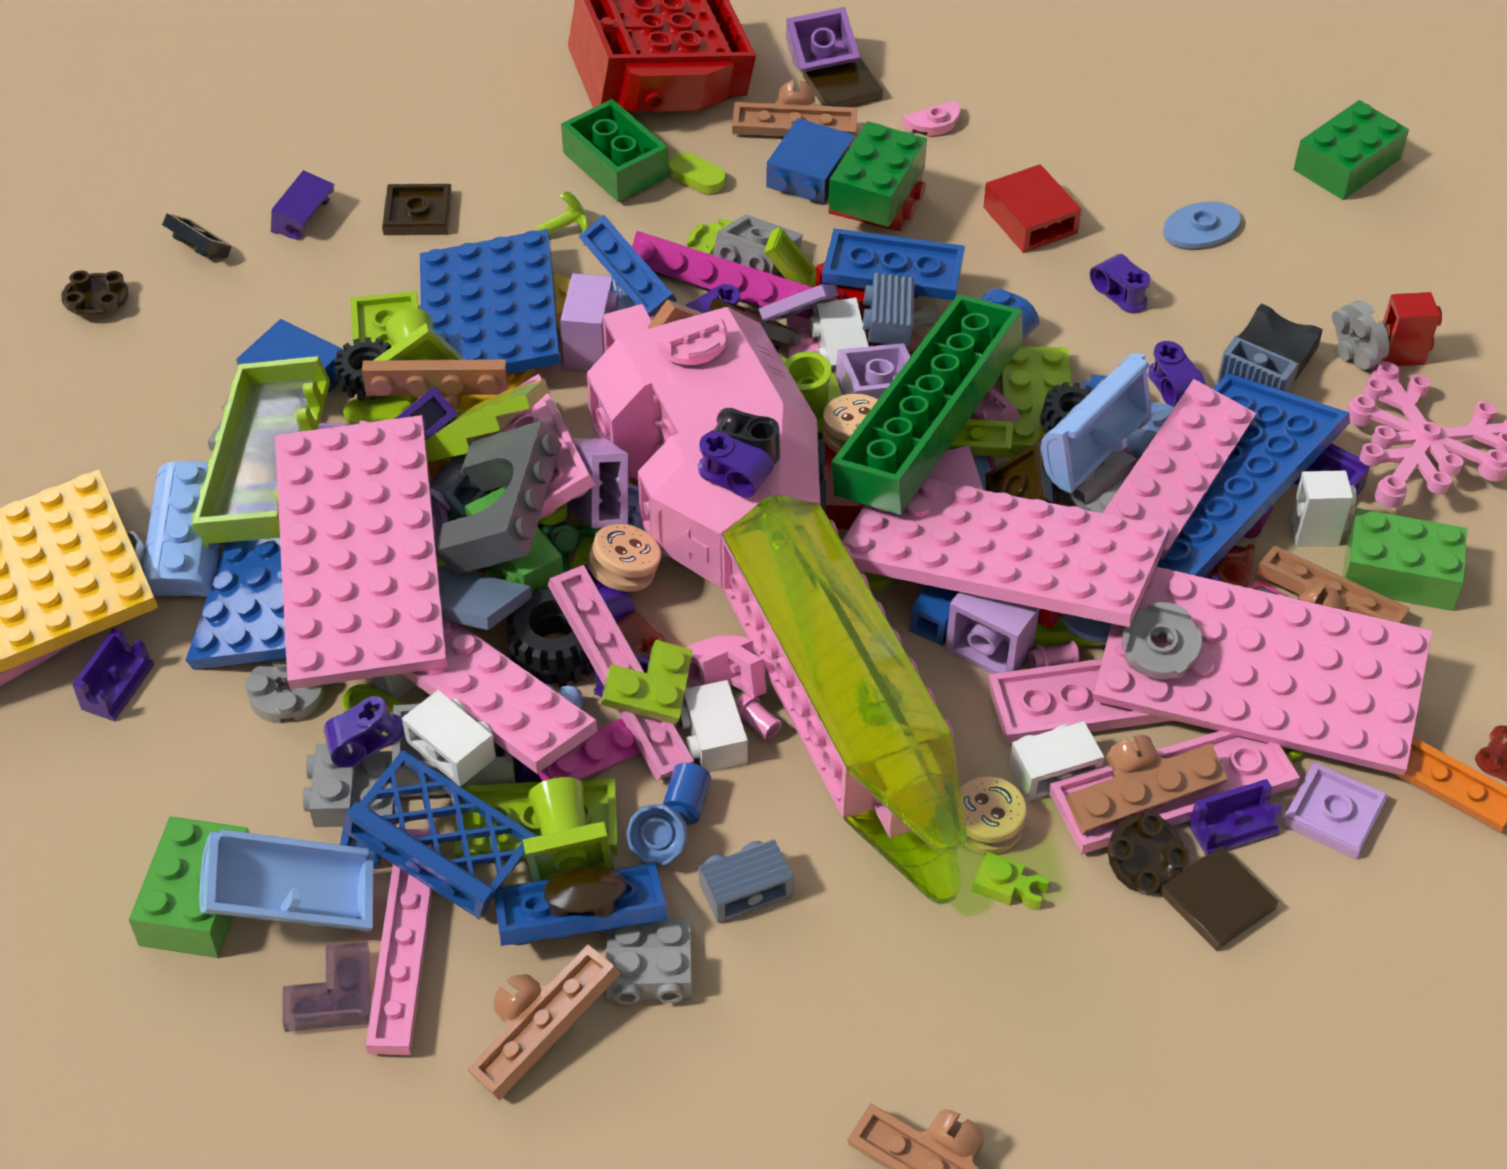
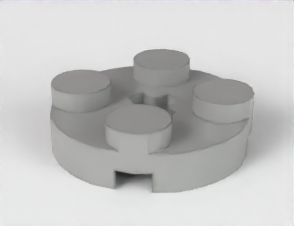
M1355 301L1334 311L1332 314V321L1339 341L1336 349L1343 361L1350 360L1358 368L1368 370L1378 366L1381 363V359L1387 357L1389 340L1383 322L1376 323L1370 315L1375 310L1363 301Z
M1166 602L1152 603L1146 609H1142L1138 613L1136 612L1130 627H1124L1122 636V648L1127 665L1139 673L1155 679L1176 680L1182 678L1186 671L1195 664L1202 645L1201 631L1199 626L1197 629L1195 623L1191 620V615L1182 607ZM1160 633L1167 635V641L1172 643V645L1160 648L1151 641V638H1158Z
M286 658L261 662L251 672L245 682L252 710L260 718L272 723H282L281 719L294 717L296 722L313 714L324 700V685L297 688L292 691L285 689L281 693L278 692L280 686L288 684Z

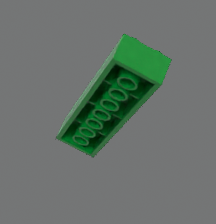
M958 294L831 461L834 496L901 515L1022 345V310Z

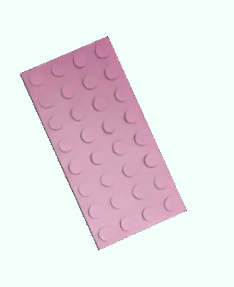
M422 415L275 435L287 681L290 689L448 667L425 429Z
M926 479L901 515L864 505L842 540V543L850 549L858 571L1130 627L1169 539L1170 526L1156 524L1148 520L1140 521L1119 517L1112 513L1104 514L1083 510L1076 506H1062L1039 499L1031 500L1011 496L1007 493L975 489L971 486L943 483L936 479Z
M1156 567L1137 609V613L1142 609H1146L1149 604L1156 602L1172 603L1185 609L1191 615V620L1195 623L1197 629L1199 626L1202 634V645L1195 664L1180 679H1155L1147 677L1127 665L1122 648V636L1125 626L1111 623L1093 701L1217 731L1229 732L1237 736L1266 743L1272 742L1283 747L1404 776L1409 760L1432 635L1431 630ZM1160 633L1158 638H1151V641L1156 643L1157 647L1164 648L1165 646L1172 645V643L1167 641V635Z

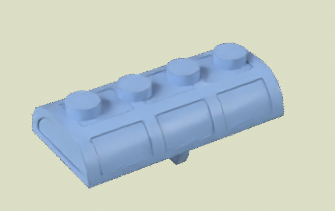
M1133 353L1128 355L1042 439L1041 453L1046 473L1051 481L1060 489L1072 493L1114 450H1123L1127 446L1126 438L1152 413L1147 377L1149 362L1145 360L1144 354Z
M174 461L162 465L157 470L142 570L154 596L207 597L212 589V581L221 558L222 543H212L209 548H206L199 534L195 533L192 527V514L198 506L200 487L205 482L208 462Z
M221 829L219 833L210 832L205 844L201 865L200 911L203 914H219L254 918L255 920H271L306 924L307 926H323L369 932L373 929L374 853H370L368 848Z

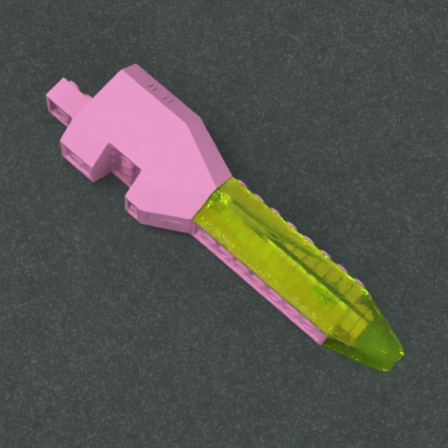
M643 304L604 314L605 353L587 372L590 423L598 438H606L628 453V477L638 480L640 522L645 532L656 540L661 552L722 588L747 638L753 641V649L756 655L763 659L766 674L843 820L925 897L939 905L955 900L960 888L956 851L961 849L966 843L967 830L953 744V729L949 720L946 717L943 718L936 706L933 692L929 687L926 688L921 680L915 661L906 654L898 632L892 629L887 621L882 604L876 601L872 595L867 578L863 573L860 574L854 564L850 549L844 546L839 538L834 521L829 520L826 515V480L823 467L825 465L824 439L818 440L817 418L759 322L729 307L647 329V327L654 319V316L649 317ZM722 318L727 327L726 346L719 356L709 362L697 365L677 364L667 360L658 352L657 342ZM724 408H734L758 416H767L775 419L779 424L780 459L774 464L771 474L750 498L740 497L722 486L706 481L698 473V463L702 458L699 441L703 435L715 429L717 415Z

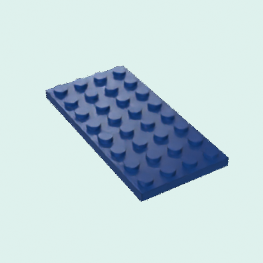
M1228 373L1213 390L1254 411L1256 415L1164 559H1159L1156 567L1204 578L1302 475V472L1350 424L1349 412Z

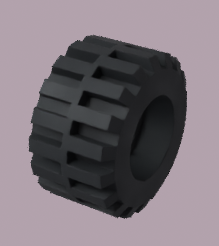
M543 587L536 588V593L532 594V599L506 618L510 660L544 684H559V687L567 686L569 681H573L576 684L582 681L583 674L591 675L594 672V668L551 590H544ZM554 633L566 634V636L557 639L543 638Z

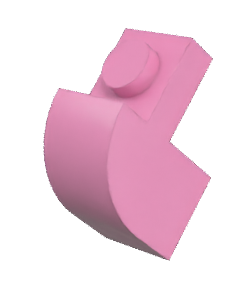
M733 635L716 636L686 647L693 650L687 678L688 685L696 687L728 680L729 686L733 685L748 695L753 696V698L767 693L765 683L766 667L763 659L754 654L753 641L751 639Z

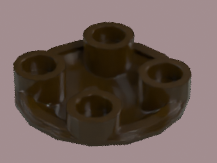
M84 270L75 271L69 276L70 283L65 286L61 293L62 304L68 311L87 317L103 316L114 312L124 305L129 297L128 286L124 282L122 273L118 271L91 274Z
M1154 812L1133 815L1121 821L1112 832L1107 848L1109 865L1116 878L1128 889L1142 894L1160 893L1161 886L1179 875L1189 861V852L1184 847V843L1177 830L1159 814Z
M588 865L574 867L560 872L548 881L544 887V898L549 904V912L554 916H567L572 912H591L594 916H607L615 911V901L619 900L626 890V880L619 871L606 866Z

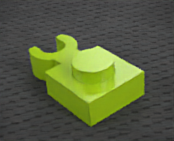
M987 851L973 881L972 892L1009 906L1013 897L1021 899V902L1027 908L1040 910L1043 897L1035 895L1031 891L1038 890L1047 893L1050 881L1041 875L1024 876L1025 865Z

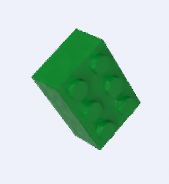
M613 99L561 123L563 153L617 202L669 177L668 146Z
M1358 100L1300 140L1293 170L1344 200L1401 159L1409 129L1372 108L1369 104Z
M867 121L830 178L829 209L889 227L925 169L927 138Z

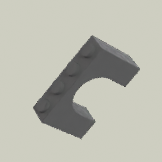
M542 420L470 443L462 469L482 492L506 485L509 486L502 496L485 510L443 523L435 545L436 554L455 575L524 557L529 554L562 447L558 437L550 431Z

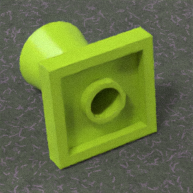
M407 308L398 311L388 320L386 334L393 346L373 361L466 359L434 330L433 319L429 313L418 308ZM402 396L411 405L417 401L413 396Z
M810 351L796 353L789 357L784 364L817 418V438L821 440L823 439L824 409L831 400L842 396V392L835 374L831 373V365L827 358L819 353Z
M571 777L553 778L537 784L530 790L528 798L542 834L541 836L523 839L525 855L533 882L551 879L562 871L579 866L596 865L614 869L604 821L586 825L584 785L580 780Z

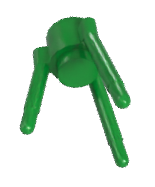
M567 522L545 525L541 528V532L548 534L549 541L562 555L564 573L570 571L568 554L575 551L578 547L579 537H595L598 533V530L584 528L581 525L574 527Z

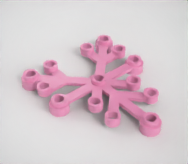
M1390 362L1379 363L1373 369L1371 378L1366 381L1363 390L1364 395H1357L1349 402L1347 412L1350 414V423L1357 426H1369L1374 420L1384 424L1375 428L1372 436L1373 443L1363 445L1359 456L1360 461L1368 466L1402 461L1393 475L1386 476L1378 483L1374 497L1382 506L1398 508L1403 504L1407 494L1406 482L1416 467L1426 480L1429 491L1439 495L1446 494L1452 482L1450 476L1459 475L1464 461L1460 456L1479 463L1478 473L1487 480L1502 481L1507 475V419L1504 423L1487 424L1493 421L1497 412L1496 406L1490 402H1477L1472 414L1473 418L1468 426L1440 428L1433 422H1427L1416 407L1420 398L1428 394L1431 386L1430 379L1423 375H1413L1410 378L1407 387L1408 391L1406 392L1399 383L1400 373L1398 372V367ZM1374 400H1379L1401 409L1409 421L1376 408ZM1474 439L1496 449H1491L1488 453H1485L1456 440ZM1392 445H1412V447L1383 450V448H1390ZM1425 453L1433 455L1439 464L1438 468L1440 471L1435 469Z

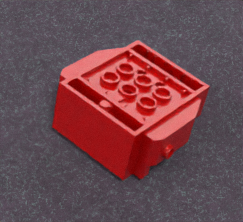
M575 0L568 49L593 108L613 99L630 115L633 112L698 111L723 102L727 97L747 96L756 53L729 0Z

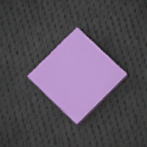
M821 284L759 308L762 319L765 321H780L814 308L818 303L835 300L839 294L836 285Z
M1314 761L1284 816L1282 826L1357 859L1386 802L1388 794Z

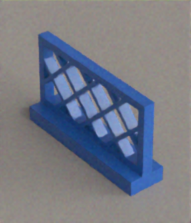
M605 215L578 236L636 305L643 304L649 317H655L666 300L678 301Z
M404 750L399 753L359 803L355 802L347 811L344 824V833L479 920L489 908L492 898L525 856L523 839L537 836ZM404 765L418 774L419 784L397 787L395 775ZM390 783L391 788L385 789L386 786ZM428 792H446L451 796L453 806L431 809ZM422 794L425 810L402 813L399 796ZM393 797L396 814L380 816L369 807L376 799ZM479 813L485 817L487 828L465 830L462 814ZM455 815L458 832L436 835L433 818ZM427 819L430 836L415 838L406 832L404 822ZM511 834L521 840L522 843L516 850L499 852L496 835ZM489 837L492 853L470 856L467 840ZM461 841L464 858L447 859L440 854L438 844ZM501 861H507V863L502 868ZM494 862L497 876L488 885L475 877L472 865Z

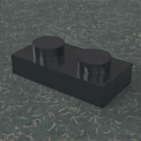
M167 213L162 225L173 232L172 237L184 244H193L195 246L194 251L199 255L212 259L213 255L228 257L232 246L189 218Z

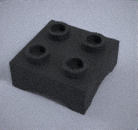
M1261 303L1246 328L1236 337L1299 363L1295 376L1296 380L1317 351L1323 329L1314 325H1302L1291 322L1280 316L1271 307Z

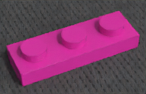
M621 718L598 728L596 733L538 774L542 781L559 777H571L582 782L635 758L641 752L634 741L633 733L626 727Z

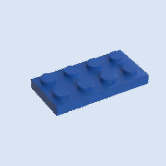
M834 228L822 272V283L865 288L866 285L872 286L874 274L876 273L880 275L885 273L887 276L892 274L894 277L897 275L900 277L906 276L907 278L912 276L915 279L914 295L954 300L957 294L965 246Z
M648 863L614 869L619 871L625 878L626 890L619 900L615 901V911L610 915L602 917L594 916L591 912H572L562 917L552 915L549 912V904L544 898V887L550 879L502 886L494 896L501 946L511 944L520 946L536 940L548 938L564 939L573 934L592 931L608 932L617 927L636 924L645 926L656 921L667 920V907L656 864Z

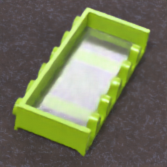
M319 356L238 365L235 379L231 381V393L228 403L223 409L221 427L216 433L212 457L208 460L205 482L200 487L198 506L192 514L193 530L199 534L206 548H209L212 543L280 538L275 435L318 429L330 384V379Z

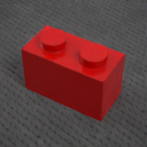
M1431 292L1391 294L1383 320L1389 340V352L1387 357L1382 359L1383 362H1390L1396 366L1425 365L1429 351H1432L1434 348L1436 328L1442 322L1441 307L1436 306Z

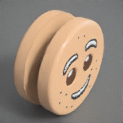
M846 394L831 400L823 412L822 435L825 444L831 450L838 453L878 399L864 394Z
M611 524L603 527L596 534L588 556V567L592 575L603 585L617 591L636 592L645 589L653 581L661 560V550L656 540L644 530L628 524Z
M991 776L971 779L957 790L953 798L950 820L952 832L964 847L980 854H986L987 851L993 854L1003 853L1014 847L1022 837L1027 814L1026 801L1019 789L1004 779Z

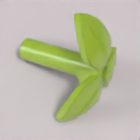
M565 191L559 197L568 203L567 212L536 226L537 231L548 229L549 234L572 223H578L582 228V232L590 227V223L576 196Z

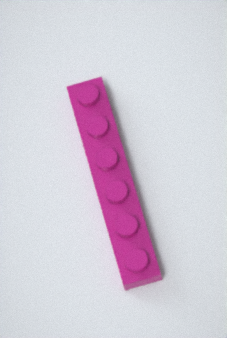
M636 231L632 248L653 271L711 290L721 284H730L739 289L741 300L762 307L814 288L641 231ZM813 308L794 316H800L809 320Z

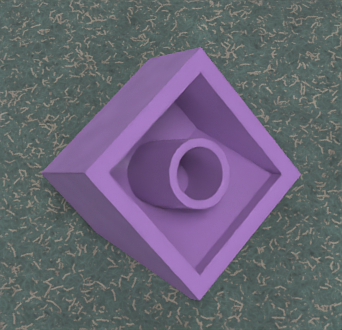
M845 7L787 18L786 42L793 65L801 73L860 61L859 51Z

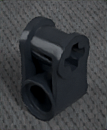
M724 408L718 413L717 425L710 432L720 431L726 433L734 439L762 449L771 457L773 464L779 461L781 456L780 428L775 419L742 412L734 408Z

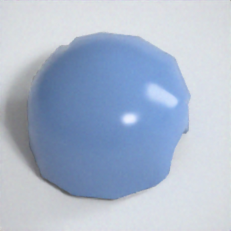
M649 804L641 807L630 818L626 831L629 849L638 859L646 864L655 863L656 865L663 866L670 864L683 853L688 840L687 823L678 811L664 804Z

